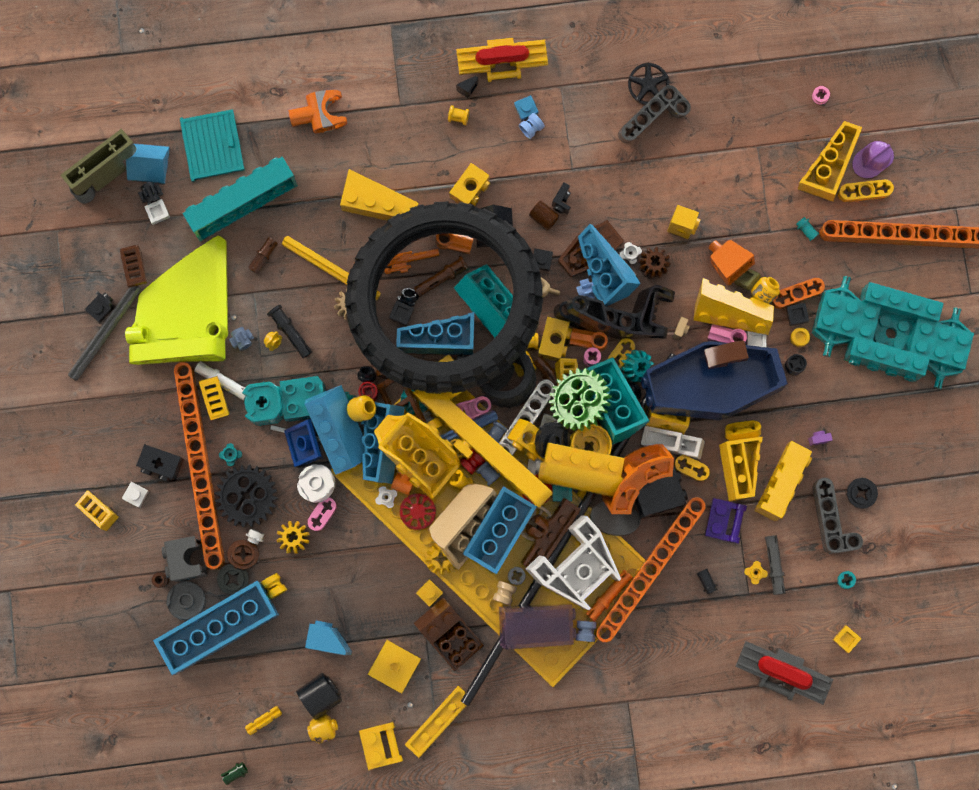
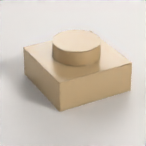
M680 318L672 338L680 340L682 336H686L690 327L687 325L688 319Z

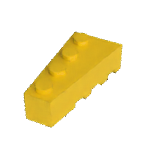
M349 169L340 206L342 211L389 220L398 213L401 215L410 211V208L419 206V203Z
M703 278L695 303L693 321L769 335L773 323L774 306L752 297L750 299L745 298L742 293L737 291L733 293L725 290V286L719 284L717 286L709 283V280Z
M793 441L787 443L754 510L755 512L773 521L784 517L787 511L786 508L795 495L794 490L803 479V470L809 466L812 457H810L812 451Z

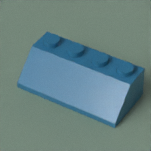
M342 385L308 398L304 403L335 475L363 462L362 454L365 453L364 444H362V431L358 422L353 421L348 415L347 405L349 401Z
M503 486L463 552V555L497 574L537 506Z
M315 621V624L309 625L305 648L341 655H352V650L338 629L332 628V623Z

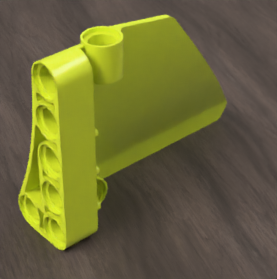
M221 236L212 238L173 265L139 294L135 322L132 327H127L125 331L126 341L130 344V364L143 365L226 360L225 339L228 337L227 241ZM219 328V332L215 335V330Z

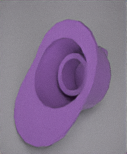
M874 141L868 144L854 156L852 162L854 172L859 177L865 179L877 176L893 162V150L890 144L882 141Z

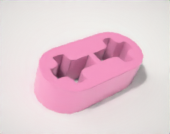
M328 498L318 503L308 518V526L313 531H321L326 526L337 509L336 502L332 498ZM329 501L332 502V510L328 509L323 514L322 512L325 508L323 506V503H329ZM322 515V518L320 519V522L322 523L321 526H316L314 528V523L312 522V519H318V517Z

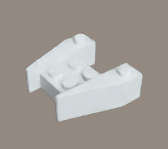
M581 515L568 528L581 545L556 569L544 556L539 555L526 570L538 584L581 608L590 610L591 608L584 600L608 576L617 581H620L621 577L601 531L588 516Z

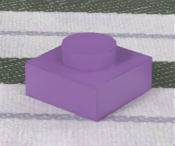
M825 431L814 432L813 436L808 438L809 445L829 443L832 441L831 433L825 434Z

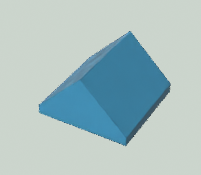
M134 144L137 148L136 152L126 159L127 180L165 184L170 148Z

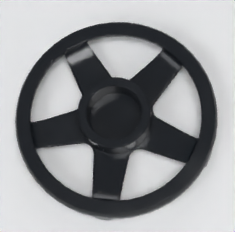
M649 62L640 64L629 76V92L637 102L646 105L648 102L642 101L644 96L648 92L655 96L659 92L656 88V85L665 81L666 86L669 85V76L657 64ZM645 67L644 78L633 76L638 69ZM651 67L658 69L663 76L653 78ZM631 82L641 85V90L637 97L632 91Z

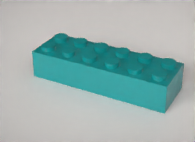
M283 156L273 158L263 168L258 167L254 169L252 174L247 177L242 176L238 178L233 185L222 187L219 193L205 197L198 205H191L186 208L183 215L200 242L298 186Z

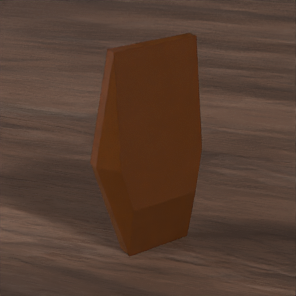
M608 220L594 226L614 250L624 242ZM580 234L576 236L558 259L559 264L571 278L589 269L579 243L578 236Z

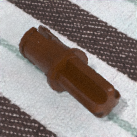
M267 238L261 249L256 251L257 255L248 266L250 271L257 274L266 260L269 261L270 254L278 245L276 241L272 242L273 239Z

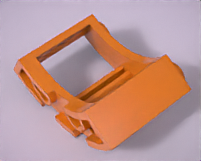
M663 444L648 445L624 457L621 475L623 480L619 484L614 496L602 495V500L611 514H631L635 499L640 493L639 491L647 483H652L665 477H673L674 457Z

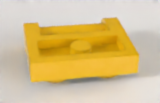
M394 722L359 730L368 770L403 761L402 755H399L393 730L395 728ZM380 731H386L392 755L391 758H386Z

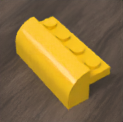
M547 443L545 459L540 464L538 479L546 484L613 497L623 480L621 475L625 458Z

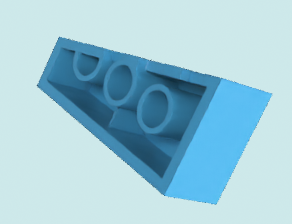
M474 312L463 316H453L440 321L435 320L426 324L421 323L397 328L396 347L404 353L472 355L474 348Z
M375 402L376 413L374 417L361 422V424H364L362 444H364L365 453L362 454L363 480L392 484L396 464L378 448L379 443L374 430L387 415H404L405 407Z

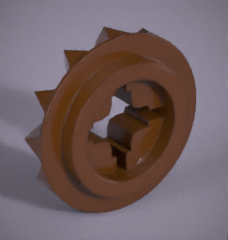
M248 540L235 541L230 545L227 552L229 564H232L235 569L239 568L243 571L252 568L258 561V548ZM242 548L244 549L245 554L248 555L245 557L244 562L242 561L241 557L238 556L241 554Z

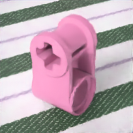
M484 396L456 404L462 411L464 409L466 415L472 420L491 411V402ZM482 401L488 404V408L484 411L477 408L478 403Z

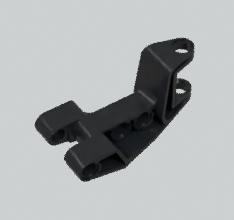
M654 285L640 291L632 313L606 307L601 300L578 295L568 301L557 304L554 308V316L559 320L570 322L569 325L574 328L591 332H603L607 337L616 339H666L668 328L653 323L652 321L656 320V316L653 313L657 312L658 308L655 305H658L659 301L673 302L675 291L660 285ZM562 306L567 309V315L563 314ZM622 318L626 320V327L622 324Z

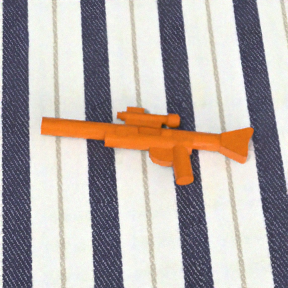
M438 249L413 254L412 251L399 253L387 265L392 266V268H386L385 274L396 271L401 273L408 272L411 265H407V262L439 256Z

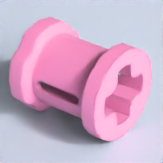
M597 348L587 349L583 356L584 364L587 367L598 364L601 360L600 351ZM589 355H590V356L595 355V356H596L595 361H594L593 359H592L591 361H589V360H588Z

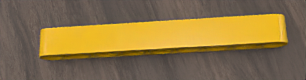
M420 390L413 392L414 396L462 440L468 442L473 447V450L538 508L553 494L546 485L443 393L433 394Z

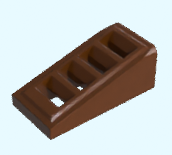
M133 245L121 248L120 254L128 288L146 284L143 257L139 246ZM141 274V277L131 279L132 276Z

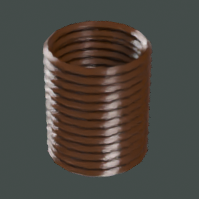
M542 200L529 213L530 218H533L546 231L556 223L560 216Z

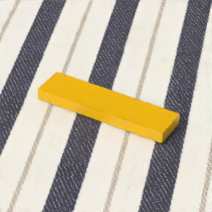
M459 686L454 689L405 743V746L418 758L422 756L467 706L461 702L466 692Z

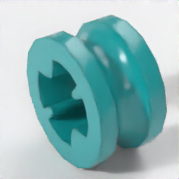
M850 571L840 573L837 578L838 585L843 589L853 587L856 583L855 575ZM844 575L851 577L852 581L849 582V585L842 583Z

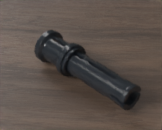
M281 304L267 313L268 317H272L277 324V329L284 332L303 359L313 352L292 325V319L288 318L283 312Z

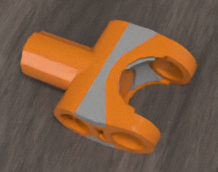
M324 90L306 95L308 106L288 110L292 127L311 123L314 133H325L344 127L348 123L346 117L333 116L327 112L328 107L332 103L342 98L341 92L338 90Z

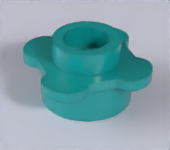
M232 443L227 444L226 448L219 453V458L224 459L228 466H234L235 461L242 457V452L237 451Z

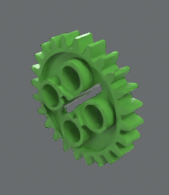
M577 368L576 374L569 370L568 377L562 374L564 380L557 379L559 385L552 386L556 390L555 393L549 394L554 398L549 401L553 405L550 408V411L554 413L553 417L556 420L558 419L557 422L563 424L565 428L568 429L570 427L573 431L577 427L580 431H583L584 426L590 429V423L597 426L596 419L603 420L601 414L608 413L604 409L605 406L611 405L606 401L611 398L607 394L610 391V388L605 386L607 382L604 379L602 380V376L599 374L596 375V372L593 370L589 373V370L584 368L583 372ZM580 383H583L582 387L577 390V386ZM596 394L595 399L590 401L591 396ZM570 398L569 402L564 405V401ZM583 409V413L577 416V413Z

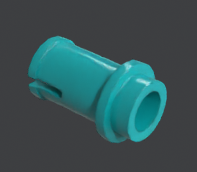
M803 217L796 223L797 229H800L809 241L820 234L809 223V218Z

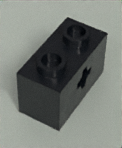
M144 444L136 466L141 468L140 472L151 476L153 472L158 474V478L169 482L172 479L176 481L184 459ZM156 462H162L163 467L156 466Z

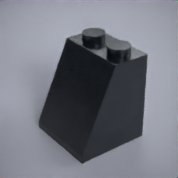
M673 467V477H665L652 483H647L639 491L640 493L635 499V504L640 519L687 504L688 496L686 490L681 488L680 482H682L680 472L675 470V467Z

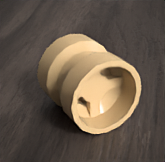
M499 581L497 585L498 591L494 594L493 600L511 606V597L516 592L517 587Z

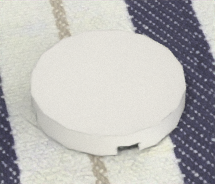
M312 464L306 467L299 475V482L297 483L299 494L305 500L313 503L328 499L335 488L333 472L324 465Z

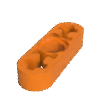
M812 278L780 290L779 296L783 298L789 294V298L785 299L783 304H781V302H776L777 296L772 305L777 309H782L816 297L824 291L825 284L820 278ZM813 283L820 286L817 289L818 291L816 289L809 290V295H807V288H810ZM794 289H801L803 296L801 298L794 297Z

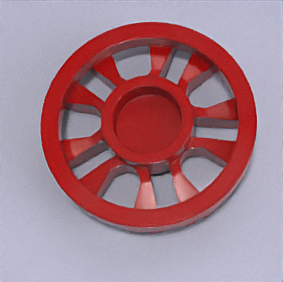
M416 493L409 495L400 506L402 522L414 530H422L429 527L436 516L434 502L424 494ZM416 497V504H412L410 499ZM420 497H423L422 504H418ZM428 500L431 505L424 507V503ZM406 502L412 505L411 509L405 505ZM403 509H408L410 513L403 515ZM433 509V512L426 513V510ZM411 515L413 518L406 522L405 519ZM425 515L432 517L429 522L424 519ZM416 519L418 521L417 527L411 525L412 520ZM419 519H423L424 526H421Z

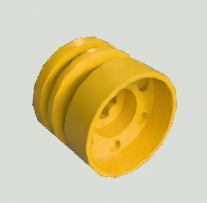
M590 424V429L584 426L583 431L578 429L570 436V447L585 450V445L590 444V450L587 451L609 455L611 452V437L601 426Z

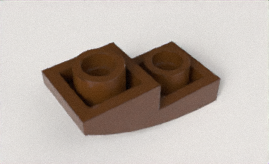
M744 340L704 350L708 369L726 367L728 363L743 362L749 358Z

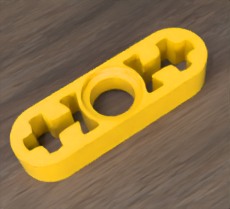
M886 179L848 183L839 189L838 197L842 202L882 199L890 196L894 186L891 181ZM883 185L885 188H888L886 193H884V190H877L875 195V189H880ZM861 187H868L871 191L870 195H863ZM846 189L848 192H854L856 190V193H851L849 197H847L846 194H843V192Z

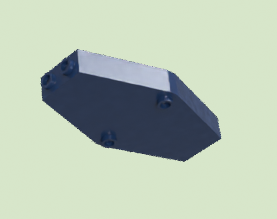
M703 342L645 371L641 378V385L646 390V404L650 407L652 413L713 420L727 419L782 391L788 384L777 348L746 345L749 357L747 361L728 363L726 367L708 369L704 350L727 343Z

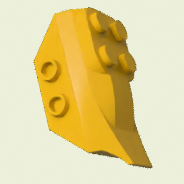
M410 413L402 416L387 415L374 430L379 443L378 448L397 465L395 468L401 474H406L410 478L409 482L413 486L423 490L432 500L461 465L457 453L451 448L452 444L448 440L442 439L435 427L427 425Z

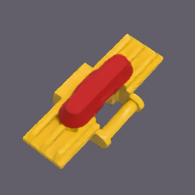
M513 38L487 40V46L456 49L459 75L487 72L488 82L516 77L521 79V68L548 66L545 40L514 43ZM510 63V66L516 67V70L491 73V69L495 68V64Z

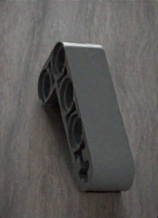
M672 85L665 86L619 130L618 137L620 141L629 143L634 140L665 109L675 118L684 117L691 109L689 101L676 87ZM664 91H669L672 94V98H665ZM652 103L658 106V112L651 110L650 106ZM678 104L684 107V113L678 112ZM638 116H642L645 119V125H640L637 122ZM632 127L635 128L628 137L625 136L626 131Z
M828 478L817 480L813 484V495L824 551L829 554H836L860 549L863 545V539L860 534H842L833 482ZM820 485L826 486L827 489H825V490L820 489L819 486H820ZM829 495V497L821 499V496ZM824 501L830 504L829 511L823 509L822 504ZM828 520L834 524L832 531L826 528ZM850 537L856 540L855 547L849 545L848 539ZM830 540L836 541L837 548L835 550L830 548Z

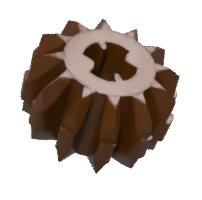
M649 247L647 248V253H641L642 258L638 260V263L642 265L639 270H646L644 273L645 277L650 273L651 279L655 278V274L658 278H662V273H668L667 268L671 266V263L667 260H669L670 256H663L665 253L664 249L658 252V247H655L653 252ZM654 260L658 261L655 266L651 265Z

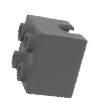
M191 536L164 542L165 547H162V555L164 559L167 558L168 566L165 567L167 578H170L171 581L182 582L207 577L206 566L202 567L200 564L192 565L190 561L191 554L196 550L202 549L201 539Z

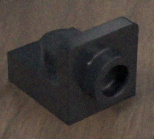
M565 182L560 187L551 206L554 207L553 209L556 212L568 215L571 207L565 203L571 193L569 192L570 185Z
M97 291L95 293L97 297L84 310L97 322L101 323L115 306L111 303L113 299L104 292L102 295Z

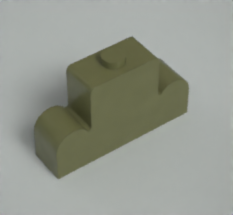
M121 128L60 176L76 195L83 194L91 185L96 191H99L126 170L123 160L134 155L137 148Z

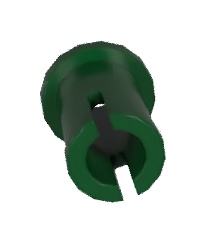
M243 762L236 763L235 767L222 773L221 776L224 783L229 785L239 777H245L248 769Z

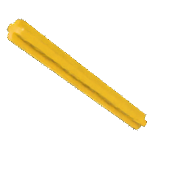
M286 236L283 239L282 246L348 285V272L291 237ZM379 291L376 293V301L381 295Z

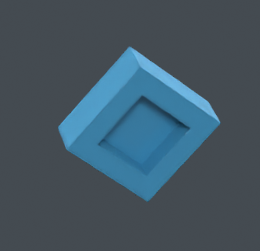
M531 95L514 102L521 121L528 119L532 113L537 115L539 112Z

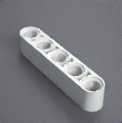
M543 380L537 385L499 442L512 456L517 449L512 446L513 442L507 437L521 418H527L534 425L552 398L549 394H543L540 388L546 386L550 389V393H554L552 388L554 384L551 381ZM532 402H537L540 405V408L538 410H533L530 407V404Z

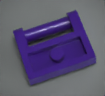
M713 498L704 536L739 544L741 523L747 506ZM733 509L736 510L730 536L726 535L730 511Z

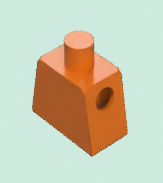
M715 240L709 245V250L713 252L710 256L711 264L728 287L755 264L754 255L732 240H728L723 245Z

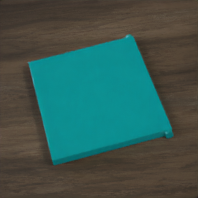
M233 109L185 119L183 117L180 118L191 182H195L197 179L245 170Z

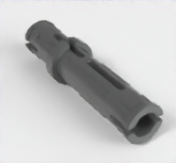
M777 535L766 536L765 541L770 566L769 578L772 581L773 595L786 594L783 578L785 573L782 572Z

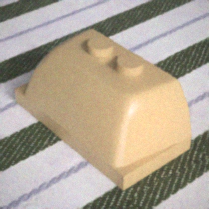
M479 484L466 485L429 528L432 539L440 547L453 567L458 570L468 559L467 556L463 555V552L498 496L495 490L488 486Z

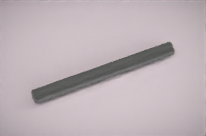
M139 286L130 287L68 373L70 378L75 381L80 378L140 293L141 288Z

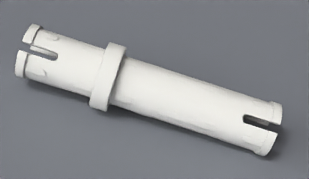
M202 361L197 364L194 372L206 379L218 376L223 389L243 401L245 400L246 396L242 394L245 387L221 374L220 370L207 366Z

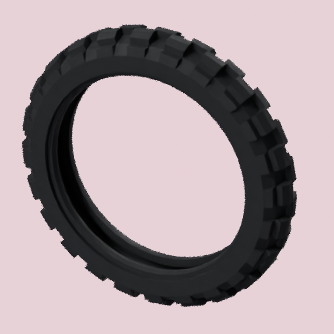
M449 201L434 202V204L426 206L422 204L410 208V211L401 215L398 213L387 220L388 223L381 228H377L368 237V242L364 247L360 248L355 257V263L348 275L345 307L350 331L356 344L371 365L388 379L406 388L425 391L426 393L441 394L452 392L453 394L464 392L467 389L476 386L478 388L487 384L496 376L502 375L512 367V364L528 348V344L532 337H534L539 325V318L542 312L543 287L537 261L525 239L520 236L511 224L499 218L497 214L485 208L480 209L472 204L459 202V204L449 203ZM437 234H459L483 242L503 260L509 270L513 283V301L510 314L499 334L480 351L468 357L449 362L426 361L404 353L385 336L380 327L376 312L378 284L390 261L411 243Z

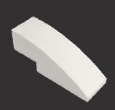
M645 426L641 445L643 446L663 444L672 454L685 455L701 460L705 443L702 438Z

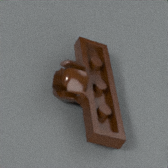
M563 498L549 519L539 514L534 515L530 520L537 524L536 528L529 523L526 526V533L534 538V543L521 563L528 567L539 555L544 556L548 560L581 509Z

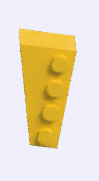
M844 121L828 145L820 153V156L809 168L806 175L800 180L798 190L834 202L862 127Z

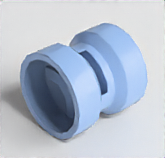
M532 113L527 121L519 124L520 130L528 139L534 137L535 132L541 131L545 127L542 120L535 113Z

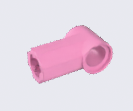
M712 324L707 340L731 343L735 342L733 340L734 337H738L746 343L747 335L742 329L733 330Z

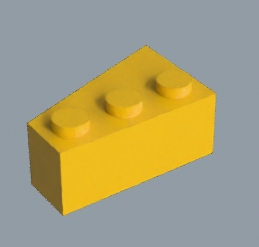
M763 437L726 441L719 445L729 502L755 497L758 475L757 466L760 460L759 451Z

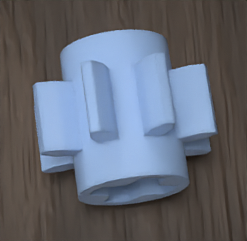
M588 278L581 280V286L576 287L578 295L595 299L592 290L593 282L589 283Z

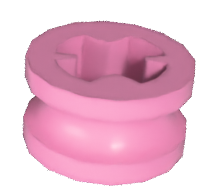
M819 86L814 90L812 99L816 104L823 105L828 101L830 92L826 87ZM819 92L825 93L823 99L817 98Z

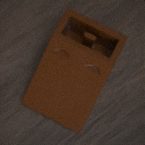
M444 598L414 622L419 631L454 671L484 646Z

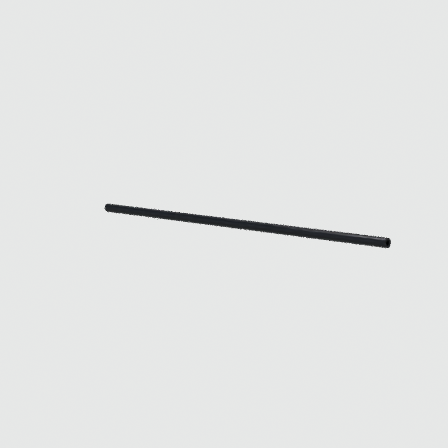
M670 353L669 356H668V358H667L666 360H668V359H670V358H672V357H674V356H676V355L673 354V353ZM645 394L640 402L645 413L649 408L646 404L647 394ZM631 437L616 443L609 455L619 457ZM586 492L578 505L581 510L572 524L581 515L584 516L596 493ZM569 530L566 531L548 559L552 566H554L572 536ZM535 579L461 699V702L469 706L542 586Z

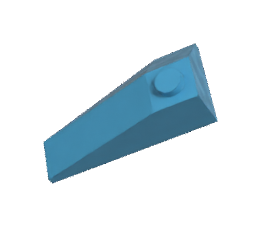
M589 224L578 236L583 257L586 258L589 267L587 272L592 278L594 285L592 286L593 293L607 307L628 297L641 283L620 255L592 224Z

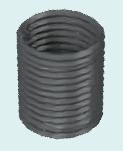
M92 185L83 195H76L69 187L72 195L81 203H89L95 197V189Z

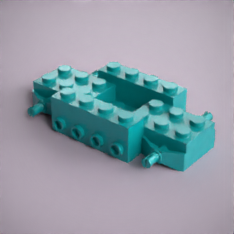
M843 276L841 287L826 290L822 293L811 333L824 343V357H831L834 346L848 344L844 360L849 361V364L854 366H860L861 364L867 366V369L871 371L882 370L886 372V375L893 377L897 375L903 376L904 380L910 382L918 381L929 370L936 377L934 388L942 389L945 377L959 375L965 370L974 333L960 322L959 317L962 309L954 307L952 317L949 320L939 321L944 303L869 282L862 288L859 299L849 290L851 277ZM887 329L894 330V338L887 337Z

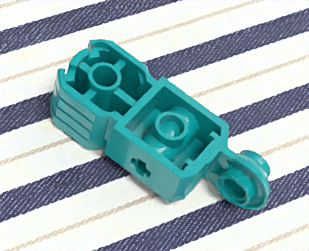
M318 376L280 381V386H276L271 382L249 384L242 392L246 396L244 404L248 412L245 417L257 426L278 424L282 419L286 422L311 419L304 404L305 400L325 392V384ZM345 392L348 401L357 397L356 395H350L349 392ZM263 401H267V403L264 404V407H261V403Z

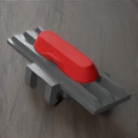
M745 641L735 665L737 668L760 677L758 687H765L786 696L790 701L793 699L794 694L797 693L824 705L834 680L803 666L804 658L787 653L781 648H777L775 654ZM769 676L790 684L791 688L789 690L767 680Z

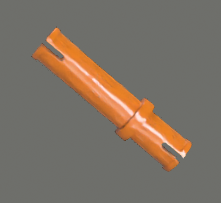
M625 570L620 574L621 580H615L601 597L595 599V604L585 613L593 622L596 621L605 609H609V604L633 579Z

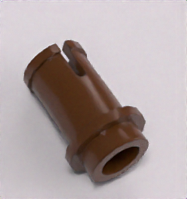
M157 572L152 577V584L157 588L165 587V585L169 584V578L164 573Z

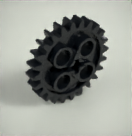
M240 465V471L233 467V474L226 472L228 478H220L223 485L217 484L221 491L215 492L216 495L220 496L215 502L221 503V506L217 508L219 511L224 510L221 516H229L227 522L230 523L235 520V526H238L241 522L243 528L249 523L252 528L255 521L258 525H261V518L267 521V513L273 515L270 508H277L273 501L279 500V498L274 496L278 490L272 489L276 482H269L272 476L265 477V470L259 473L258 466L253 471L251 465H248L247 470H245L243 465ZM243 478H248L249 485L242 488L240 481ZM257 482V486L252 489L253 484ZM264 489L265 496L257 499V490ZM249 493V496H251V498L249 500H244L245 497L243 496V494ZM231 494H237L238 500L234 504L229 503V496ZM242 503L240 509L237 511V506H239ZM247 505H253L254 511L250 515H246L244 512Z

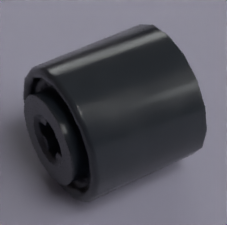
M324 673L319 674L296 691L299 699L315 720L342 702L339 689L333 680Z

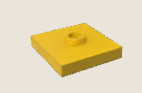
M386 640L368 675L402 694L421 658Z

